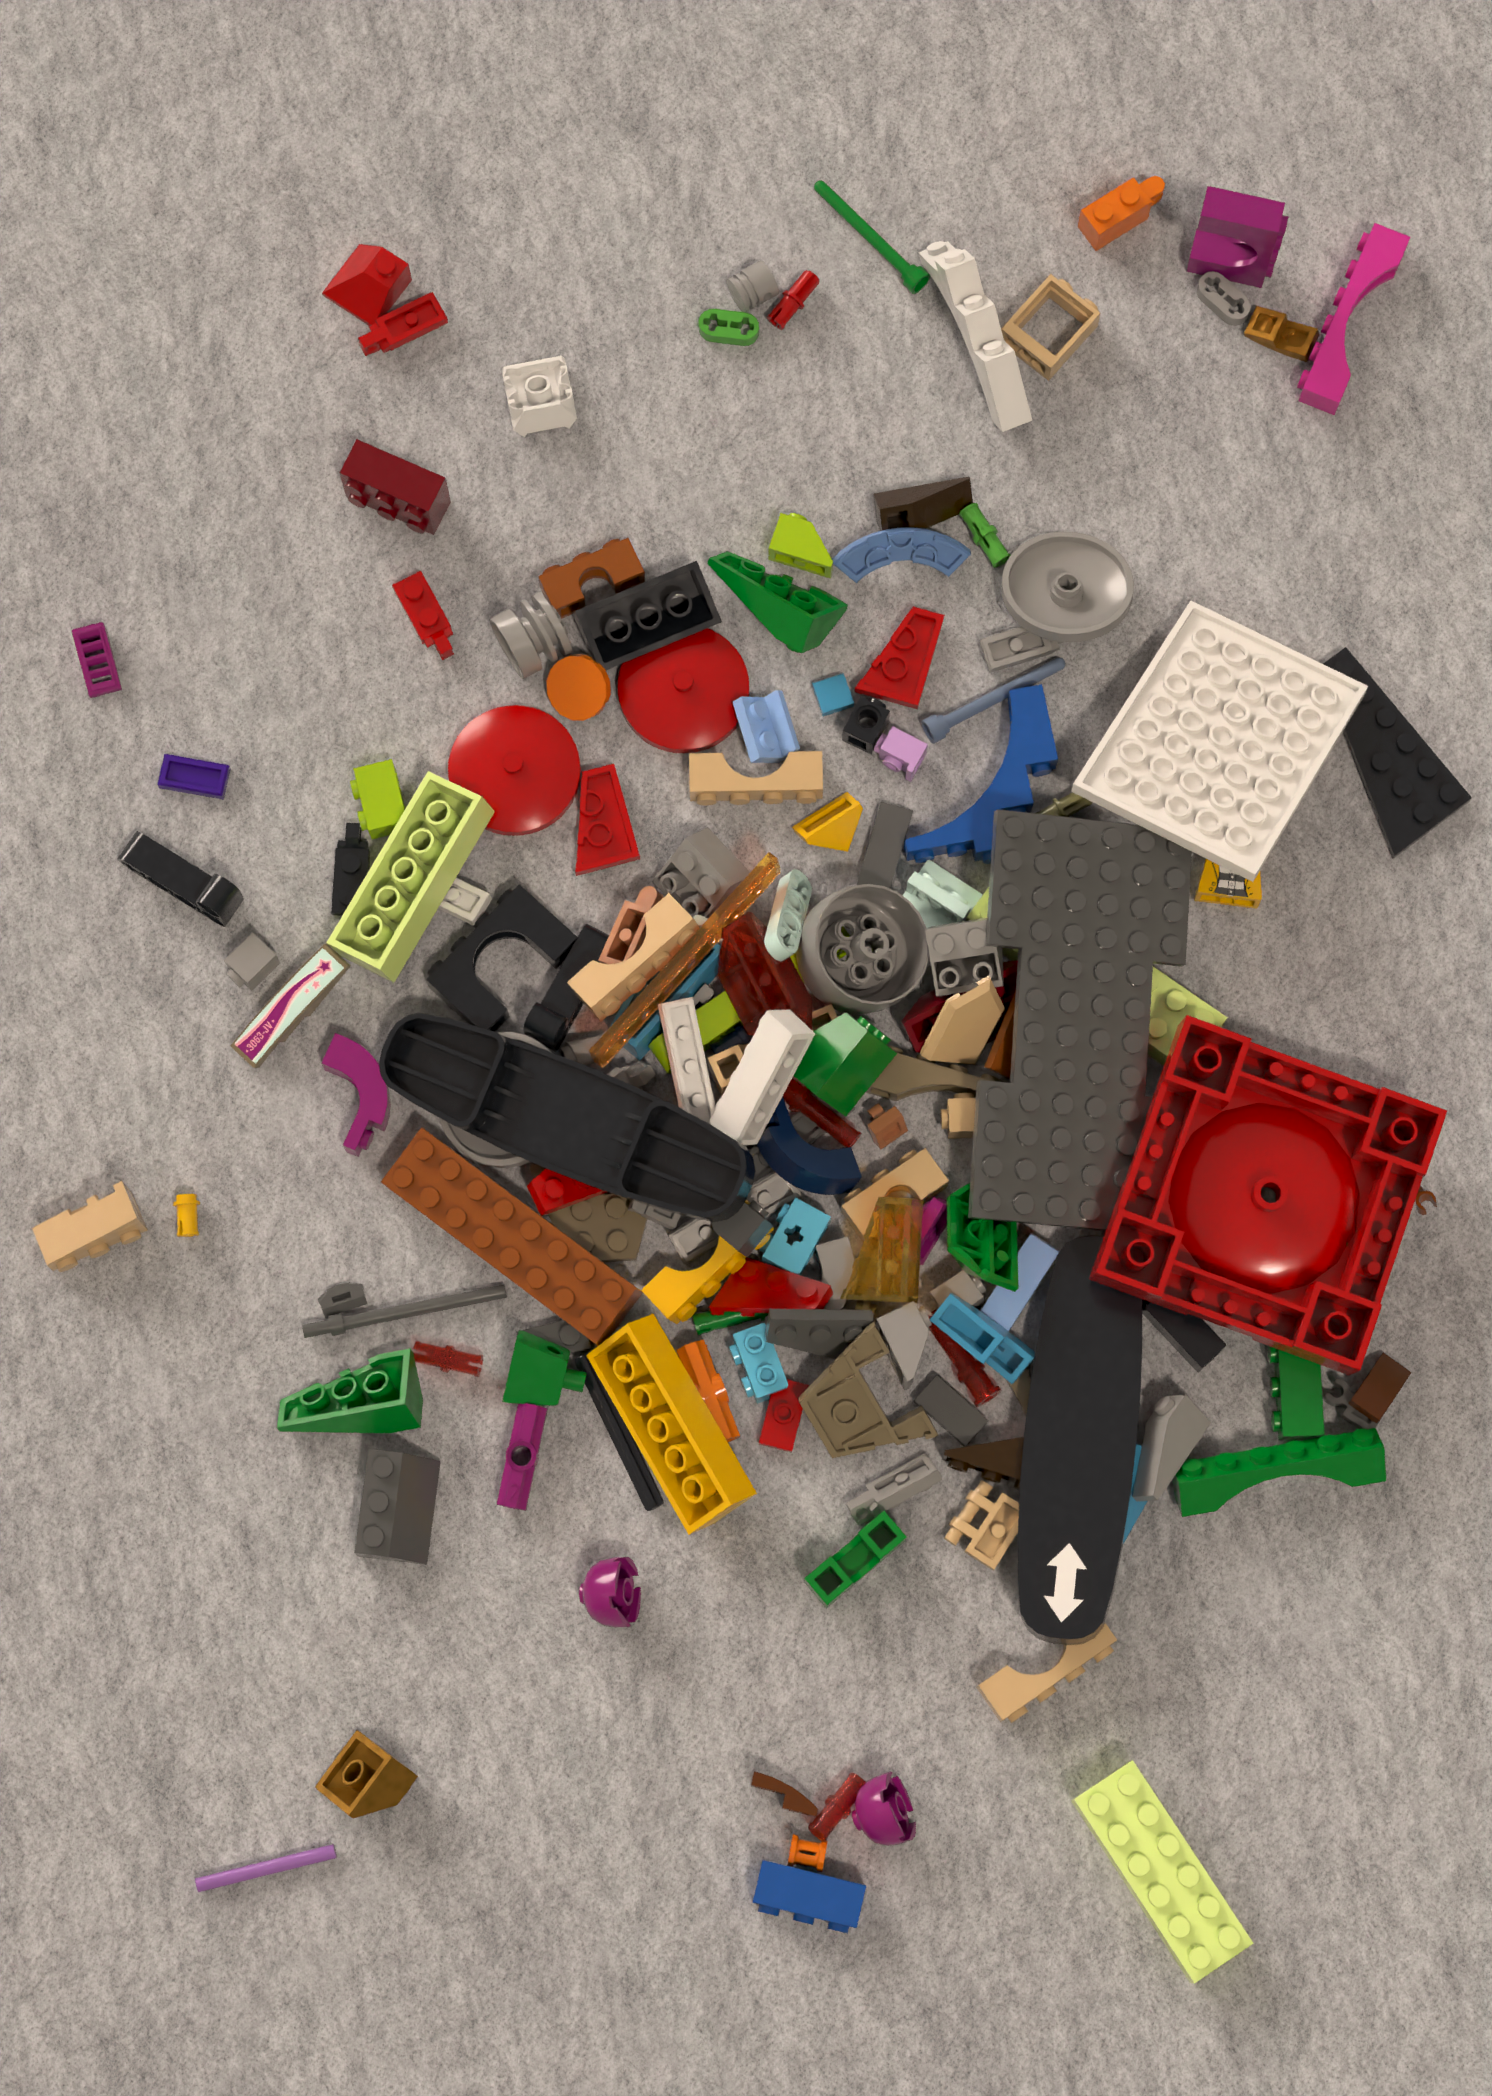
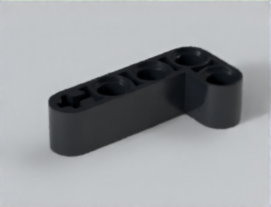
M138 831L135 832L117 858L119 862L131 871L223 927H226L244 900L240 890L229 880L218 874H214L212 877Z
M589 924L583 927L541 1004L536 1002L530 1010L523 1026L525 1035L541 1042L554 1052L559 1049L584 1005L567 982L592 960L599 962L598 959L609 937L608 934Z

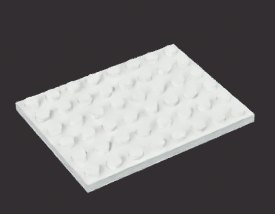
M1190 601L1073 783L1071 792L1253 882L1362 701L1368 686Z

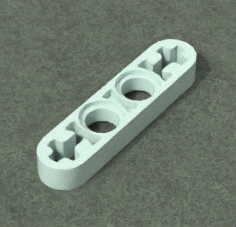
M797 869L790 871L779 880L764 938L767 951L774 959L780 962L786 960L798 950L802 926L812 893V887L808 878Z

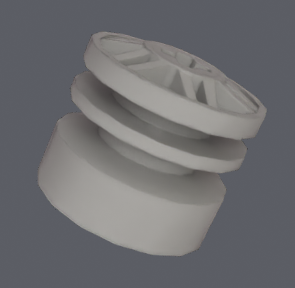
M541 592L531 596L535 611L526 600L520 602L523 618L519 619L511 609H506L489 619L500 646L522 679L542 669L539 657L541 652L551 662L558 661L554 645L563 656L573 652L564 622L554 606L546 600Z

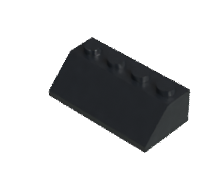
M697 561L572 612L593 660L597 664L600 663L605 670L722 622Z

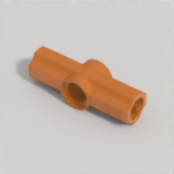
M704 1339L691 1342L676 1349L679 1359L727 1442L739 1438L740 1434L728 1405L730 1401L720 1374L715 1371Z

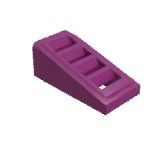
M99 622L73 629L72 635L89 697L94 698L122 690L110 639L104 623ZM97 640V641H94V642H90V643L83 644V643H85V642ZM104 649L102 654L91 657L86 656V653ZM108 663L107 667L90 671L89 667ZM111 675V680L93 683V679Z

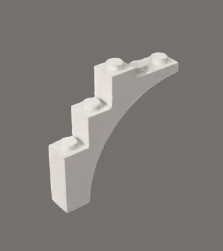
M948 241L930 244L926 250L918 252L921 264L940 289L957 322L977 371L992 421L1002 432L1032 421L1015 351L1004 341L995 304L984 295L975 258L965 249H955Z

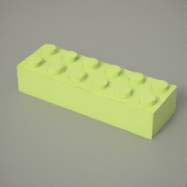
M428 771L326 943L341 957L394 983L495 811L482 796Z
M1133 1760L1071 1800L1190 1983L1195 1984L1254 1944Z

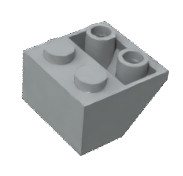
M707 827L686 837L652 882L665 896L670 893L692 917L698 914L710 919L738 894L752 874Z
M987 918L931 926L925 929L936 997L968 992L978 986L976 982L988 975L994 987L1004 986L1002 948L985 946Z

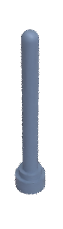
M1060 657L1055 658L945 716L933 714L923 719L921 724L927 738L932 744L946 738V734L950 732L951 727L1007 699L1010 690L1030 687L1063 670L1066 665L1065 660Z

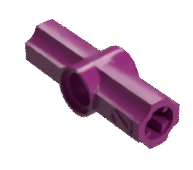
M527 1403L518 1404L510 1443L506 1451V1462L496 1505L517 1510H527L535 1467L539 1461L538 1453L548 1408ZM521 1447H526L531 1451V1460L524 1466L516 1465L513 1460L514 1452Z

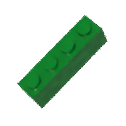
M1268 1346L1269 1363H1274L1275 1377H1270L1271 1398L1276 1397L1277 1411H1272L1271 1424L1272 1431L1278 1432V1441L1308 1440L1325 1435L1321 1365Z

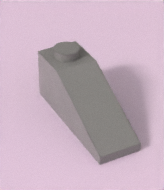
M1186 1394L1162 1397L1155 1404L1154 1412L1146 1423L1132 1496L1136 1501H1158L1211 1424Z

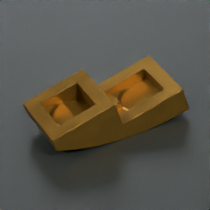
M1256 306L1244 335L1264 347L1307 362L1319 337L1318 328L1289 321L1285 313Z

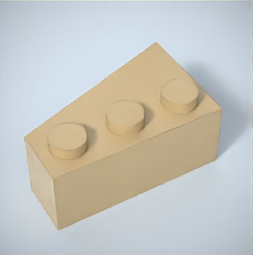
M123 1181L113 1185L114 1193L100 1200L97 1195L86 1199L88 1205L72 1212L70 1209H67L32 1228L45 1262L51 1270L58 1269L59 1272L72 1269L78 1265L77 1260L89 1255L90 1258L100 1257L110 1251V1246L122 1242L123 1245L135 1242L142 1237L140 1233L148 1230L133 1193Z

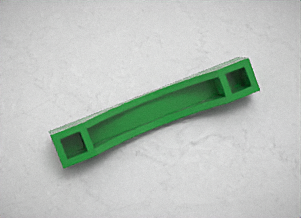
M1376 1428L1357 1429L1354 1432L1337 1435H1323L1320 1438L1303 1441H1289L1286 1444L1269 1447H1255L1246 1451L1221 1453L1212 1457L1187 1459L1173 1478L1175 1500L1181 1516L1186 1517L1217 1511L1228 1500L1245 1489L1263 1481L1283 1476H1323L1338 1480L1351 1487L1385 1482V1449Z

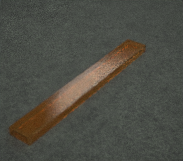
M770 852L765 855L591 1047L589 1052L597 1065L603 1068L614 1058L658 1009L657 1004L663 1003L775 880L781 873L777 857Z

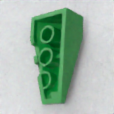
M728 551L710 557L707 563L776 639L785 643L786 647L793 652L802 654L820 646L848 607V604L820 588L811 586L810 590H806L792 584L793 577L785 574L782 577L765 573L763 565Z
M409 1348L378 1354L369 1358V1364L353 1372L348 1368L339 1372L340 1378L325 1385L315 1383L281 1399L277 1429L279 1432L394 1433L421 1428L423 1396L413 1351Z

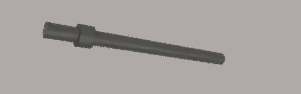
M503 1284L343 1316L342 1313L328 1316V1320L303 1324L302 1329L304 1338L328 1333L336 1336L346 1334L348 1329L507 1298L505 1285Z

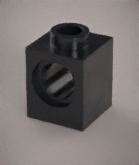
M860 696L843 729L842 741L872 755L878 739L889 722L890 710L886 709V705L877 699L869 698L867 700ZM868 717L872 718L876 725L872 728H864L859 724V721Z

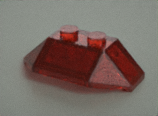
M747 912L722 928L721 938L723 940L719 955L718 977L747 1034L754 1036L759 1026V1021L767 1010H791L812 1030V998L791 958L789 957L780 962L774 959L767 951L764 943L767 926L752 912Z

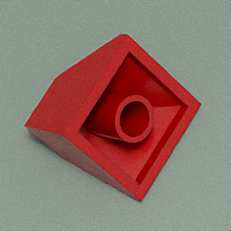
M359 244L322 292V295L371 326L376 323L375 319L388 313L412 281L409 264L383 247Z

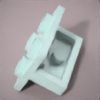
M927 860L919 873L914 871L909 878L906 891L902 896L913 904L920 913L926 928H929L931 926L966 921V917L980 900L982 894L933 861Z

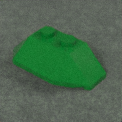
M970 1183L950 1194L947 1198V1251L967 1274L1015 1292L1019 1288L1017 1223L968 1218Z

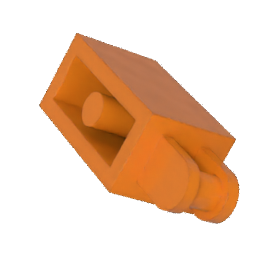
M1152 176L1138 184L1133 177L1081 209L1078 228L1095 251L1099 250L1147 220L1151 206L1162 199L1165 188L1164 180L1161 177Z

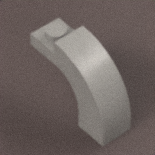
M848 1236L815 1246L822 1283L831 1285L833 1295L824 1307V1310H844L852 1293L855 1261ZM768 1316L765 1317V1324H767Z

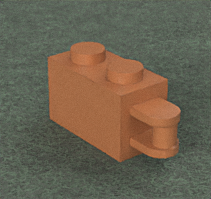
M646 886L641 889L635 903L624 901L598 959L600 963L616 964L623 962L640 949L646 937L644 914L664 898L654 887Z

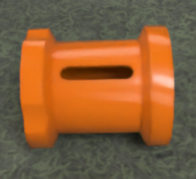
M793 1834L787 1866L793 1867L794 1864L815 1867L817 1872H822L828 1841L822 1840L819 1843L799 1839L798 1835ZM799 1851H804V1852H809V1853H815L816 1855L813 1856V1855L803 1854V1853H800Z

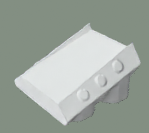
M563 356L509 365L502 368L501 371L513 431L525 438L528 433L560 427L570 429L576 421L577 415L567 365Z

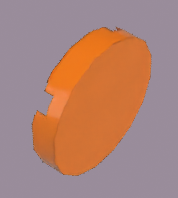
M573 654L558 660L550 669L546 681L547 695L551 705L560 715L570 720L584 721L600 714L611 695L610 679L605 668L600 663L597 664L592 660V657L584 654Z

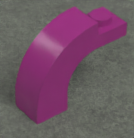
M335 1033L321 1064L325 1071L351 1082L359 1092V1110L343 1143L347 1153L359 1157L362 1149L367 1150L373 1140L374 1131H371L372 1127L384 1132L386 1130L391 1109L390 1093L388 1086L381 1077L380 1067L373 1056L355 1041Z

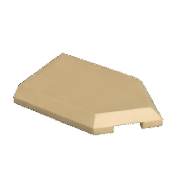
M989 975L976 982L978 986L963 995L957 993L946 1000L920 1051L921 1056L930 1061L976 1064L1005 1009Z

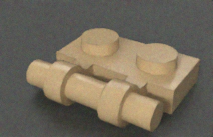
M981 1480L976 1489L970 1490L966 1496L967 1503L958 1517L954 1516L948 1524L951 1528L944 1539L956 1546L962 1535L971 1539V1542L964 1552L994 1571L1018 1533L1019 1503L1002 1492L994 1504L986 1498L993 1487ZM981 1509L988 1513V1515L977 1530L970 1525V1522L977 1511Z

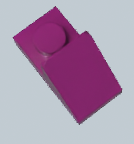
M933 1197L922 1208L919 1221L910 1215L896 1212L895 1216L903 1257L909 1263L923 1265L947 1226V1200Z

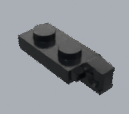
M346 823L345 841L338 840L334 864L332 915L342 916L369 871L370 851L368 849V841H361L362 829L360 823Z

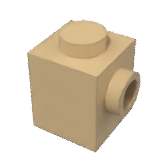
M972 1093L954 1094L953 1099L947 1100L946 1109L940 1110L941 1129H947L948 1139L973 1138L976 1098H974Z

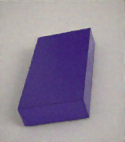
M164 754L157 785L160 789L224 800L231 768L225 764Z

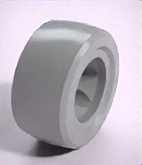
M873 884L845 887L825 897L812 908L805 918L798 950L796 951L799 972L805 985L813 995L827 1006L832 1004L833 1008L837 1011L857 1015L882 1011L902 1001L915 989L923 977L929 961V950L925 932L927 928L920 913L900 893L885 886ZM864 924L868 925L870 928L866 929L864 927ZM842 926L850 927V937H845L842 934ZM865 941H867L871 945L872 952L868 951L870 946L866 947ZM838 949L846 952L847 958L845 961H840L837 958L836 952ZM879 960L884 961L882 971H879L877 968ZM856 967L863 968L865 972L863 979L856 977Z

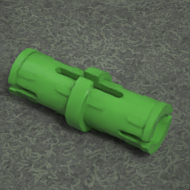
M977 503L966 506L959 515L974 536L973 542L976 546H981L992 563L993 568L1002 566L1011 555L996 535L998 530L994 525L989 524Z

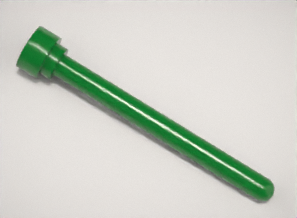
M819 180L814 184L815 191L902 274L903 285L912 294L918 293L925 287L931 276L922 266L910 265L824 181Z

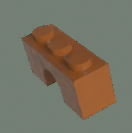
M629 538L621 541L620 539H613L604 544L602 549L593 553L583 552L575 556L572 562L563 566L553 565L548 567L538 578L544 597L554 606L562 619L572 615V612L586 607L585 598L581 591L586 581L593 578L604 579L611 585L614 593L617 594L644 583L645 571Z

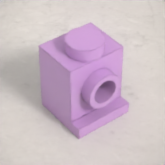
M892 726L888 735L882 733L875 745L874 751L879 753V759L883 760L882 763L887 768L895 772H900V770L906 772L905 779L911 782L927 754L928 744Z

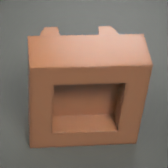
M877 1103L867 1110L872 1117L870 1119L871 1123L867 1126L874 1143L880 1150L908 1131L903 1115L895 1106L885 1112L881 1105Z

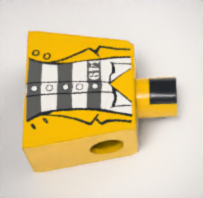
M1205 859L1194 901L1258 908L1262 899L1260 871L1252 882Z

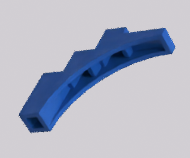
M1042 684L1009 691V742L1003 763L991 785L973 806L955 820L932 832L905 839L904 851L906 861L915 860L916 863H925L927 860H933L934 856L947 854L948 857H958L966 854L967 850L972 849L974 862L983 860L984 864H991L994 811L999 809L1026 813L1032 812L1034 802L1028 774L1032 773L1034 777L1048 775L1053 769H1056L1058 762Z

